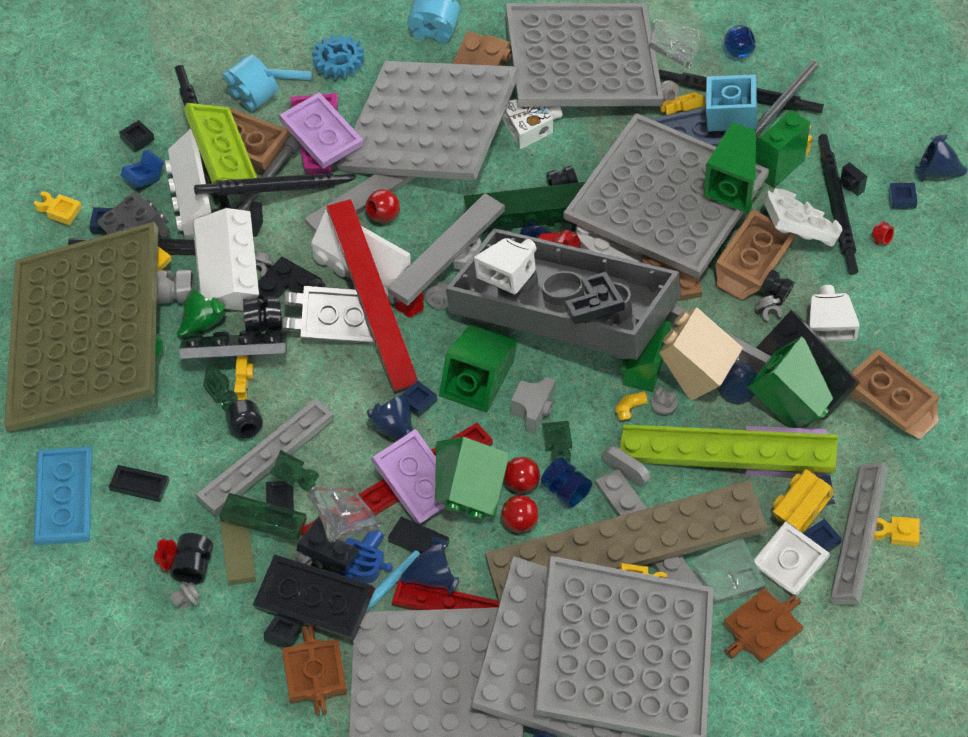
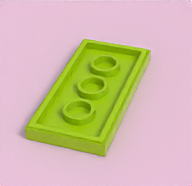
M187 103L183 109L212 184L217 183L219 180L257 178L230 108Z

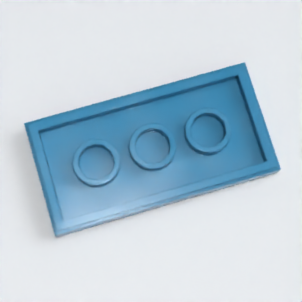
M92 447L38 450L34 525L35 545L90 542Z

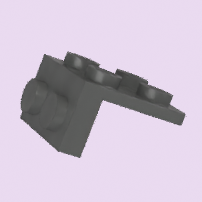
M136 191L125 197L113 209L106 212L97 222L107 235L151 222L157 225L158 234L163 239L171 234L166 226L169 221L160 210L158 211L149 199L145 201Z

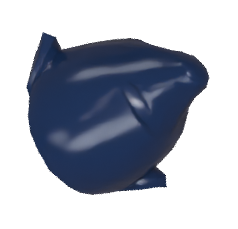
M947 135L933 136L931 138L932 141L922 156L919 167L915 166L920 181H925V177L951 178L964 176L968 169L960 162L954 149L945 141Z
M734 362L721 386L716 389L727 402L736 405L745 404L755 395L748 388V385L757 373L747 363Z
M399 395L382 406L378 402L373 409L367 410L368 421L372 426L391 439L398 441L413 431L410 406L404 395Z
M431 537L433 544L419 554L401 574V582L404 584H420L431 588H448L447 592L451 594L459 583V577H454L451 574L446 559L444 547H448V543L438 537Z

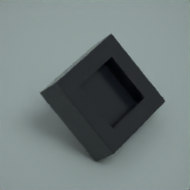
M140 120L119 132L120 138L134 152L155 140L153 132Z
M849 162L842 167L840 181L847 191H852L856 196H859L865 192L867 176Z
M252 201L248 211L251 214L253 237H257L263 223L262 202Z
M276 614L264 632V641L283 648L291 647L302 631V622Z

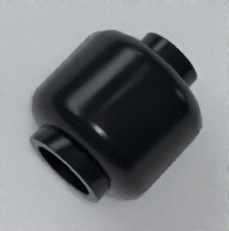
M247 399L233 402L226 411L228 427L235 437L247 439L260 432L263 426V419L258 406L253 401Z

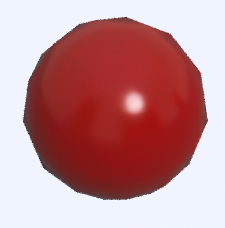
M376 190L366 201L367 215L376 223H390L400 212V201L390 190Z
M522 456L515 457L507 462L503 480L512 492L523 494L529 493L537 487L541 475L538 465L531 458Z
M522 495L510 497L503 504L501 510L502 521L506 528L513 532L524 533L530 531L538 521V509L535 501Z

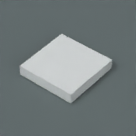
M785 521L751 564L788 593L798 596L830 557V553Z

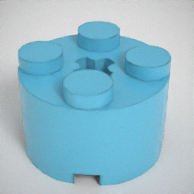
M414 0L407 20L409 28L413 31V37L422 40L430 37L435 38L439 43H447L453 35L460 13V5L456 0Z
M252 54L246 55L222 74L223 79L229 85L227 89L229 95L236 101L240 98L243 101V106L250 113L278 92V85L272 75L270 77L267 76L264 72L267 67Z

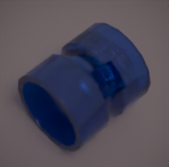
M560 457L546 468L541 477V484L551 493L557 494V498L566 506L573 508L588 495L592 487V481L581 471L575 472V466L564 457Z

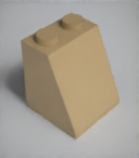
M697 307L689 312L683 311L674 321L676 324L675 328L664 337L663 343L665 344L659 352L686 396L691 400L721 386L743 349L742 346Z

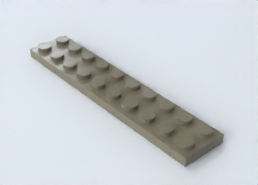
M748 480L485 553L498 600L500 601L513 556L545 567L548 565L550 556L619 569L621 563L644 566L767 532V525L752 484Z

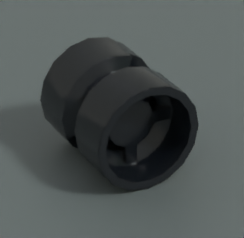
M280 296L265 297L263 302H260L258 298L243 299L246 330L261 332L263 327H266L267 330H283Z
M184 533L180 535L175 549L177 555L172 560L170 575L179 582L184 581L185 583H193L195 585L203 583L213 550L212 541L197 533Z

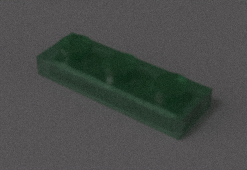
M232 493L228 494L219 514L220 521L296 542L307 520L306 513Z

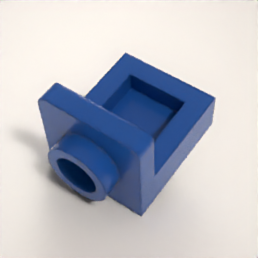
M144 150L141 162L122 167L121 176L136 188L159 181L163 160L150 150Z

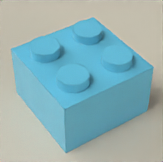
M756 75L707 77L706 113L708 131H727L732 122L747 126L753 130L757 129Z

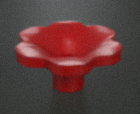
M421 292L409 305L396 298L395 307L399 312H404L406 317H413L416 313L424 310V303L422 302L424 294Z
M161 539L157 542L154 561L156 564H160L164 571L170 570L172 560L177 555L175 552L176 543L172 539Z

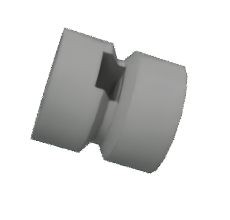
M192 269L177 270L175 274L170 270H158L157 304L172 303L173 299H176L178 303H185V299L191 289L194 290Z

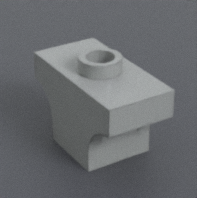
M545 377L538 383L520 381L511 399V415L520 417L525 421L527 432L536 434L544 416L549 417L553 408L552 399L555 395V379Z

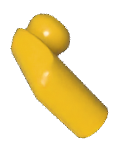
M642 391L621 398L615 406V413L617 412V417L620 421L632 417L631 408L647 404L645 392Z

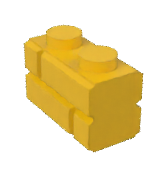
M807 469L802 474L797 473L792 478L789 484L791 488L785 496L781 494L773 504L774 510L772 511L778 521L782 524L785 521L801 533L807 530L834 495L833 489L829 484Z

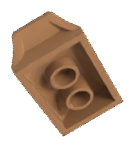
M230 108L254 171L264 173L283 149L284 142L290 137L289 131Z
M753 209L716 262V286L739 300H743L752 293L759 291L772 269L774 270L782 257L788 253L797 234L791 232L786 234L778 231L769 217Z
M877 349L852 372L860 381V384L848 396L854 401L865 402L904 432L920 440L939 422L937 411L939 396L881 350Z

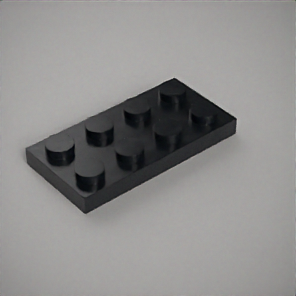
M790 310L756 348L772 356L775 351L801 336L806 340L833 397V400L827 406L829 409L828 413L821 419L825 420L860 384V381L795 311Z
M268 329L263 334H255L253 330L240 331L239 335H229V332H215L213 336L203 337L202 333L187 334L186 338H183L179 347L180 359L286 353L288 343L287 332L281 333L280 329Z
M274 554L253 606L256 609L275 615L280 614L303 624L354 640L375 588L371 584Z

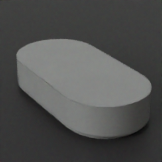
M609 446L602 453V459L607 466L613 470L619 469L623 476L635 485L642 487L649 481L650 473L648 469L619 448Z

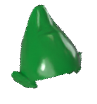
M191 289L185 299L182 323L177 331V335L185 338L187 334L200 333L212 328L225 316L224 308L226 305L219 303L215 297L209 300Z

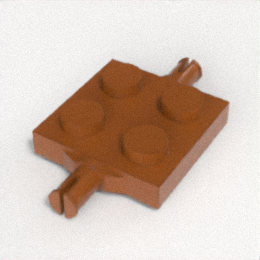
M763 588L724 619L723 625L735 639L733 644L724 649L725 654H729L728 657L733 659L734 656L744 650L752 654L761 663L765 662L802 632L803 626L790 612L801 604L800 598L796 599L797 595L793 594L784 603H781Z
M308 625L310 635L307 633V626L302 628L304 642L296 646L282 648L290 703L306 700L313 701L315 715L320 716L319 705L321 706L322 715L327 713L326 698L347 694L338 639L328 641L315 640L314 627Z

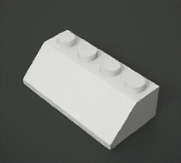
M190 129L168 149L170 160H165L167 175L173 176V178L168 179L171 194L176 193V197L172 198L174 212H180V216L175 217L178 231H183L184 239L194 238L193 221L195 219L211 214L208 194L195 195L194 193L195 185L206 183L199 148Z
M225 208L193 221L199 293L209 300L213 297L217 298L219 303L226 305L224 309L244 311L243 299H253L259 295L250 211Z
M325 210L311 242L313 258L318 264L327 265L332 268L337 275L341 277L346 276L352 280L327 210ZM362 227L388 300L394 304L397 300L388 293V286L411 265L410 253Z

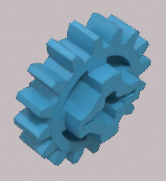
M340 34L338 38L330 35V40L322 38V44H315L316 50L312 51L313 66L317 67L318 73L324 72L325 78L333 75L334 80H337L338 76L342 75L344 79H347V74L354 76L355 69H362L361 64L364 63L363 46L359 45L358 40L352 42V36L344 39L343 34Z

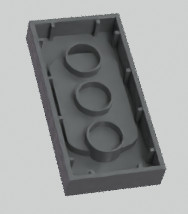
M494 228L447 286L446 293L450 313L472 318L477 323H493L608 352L619 359L631 358L637 360L681 297L679 271ZM502 239H510L519 244L526 239H530L537 248L536 252H534L535 272L516 294L478 279L476 276L474 257ZM607 272L624 300L625 310L575 325L566 310L565 301L587 295L582 288V278Z

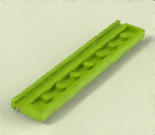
M623 424L620 450L642 464L803 472L807 469L810 472L836 473L838 435Z

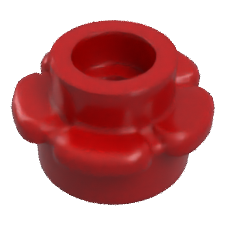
M885 221L875 225L872 231V238L875 239L876 245H879V243L888 245L894 236V227Z

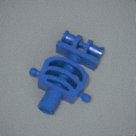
M370 528L362 542L348 538L345 542L359 548V554L346 573L337 571L342 576L364 583L376 581L381 569H385L387 572L393 569L392 564L384 563V552L377 549L384 538L383 533L378 529Z

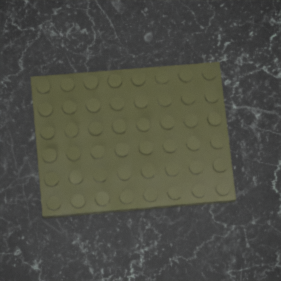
M154 222L15 260L4 427L8 432L155 395L158 227Z

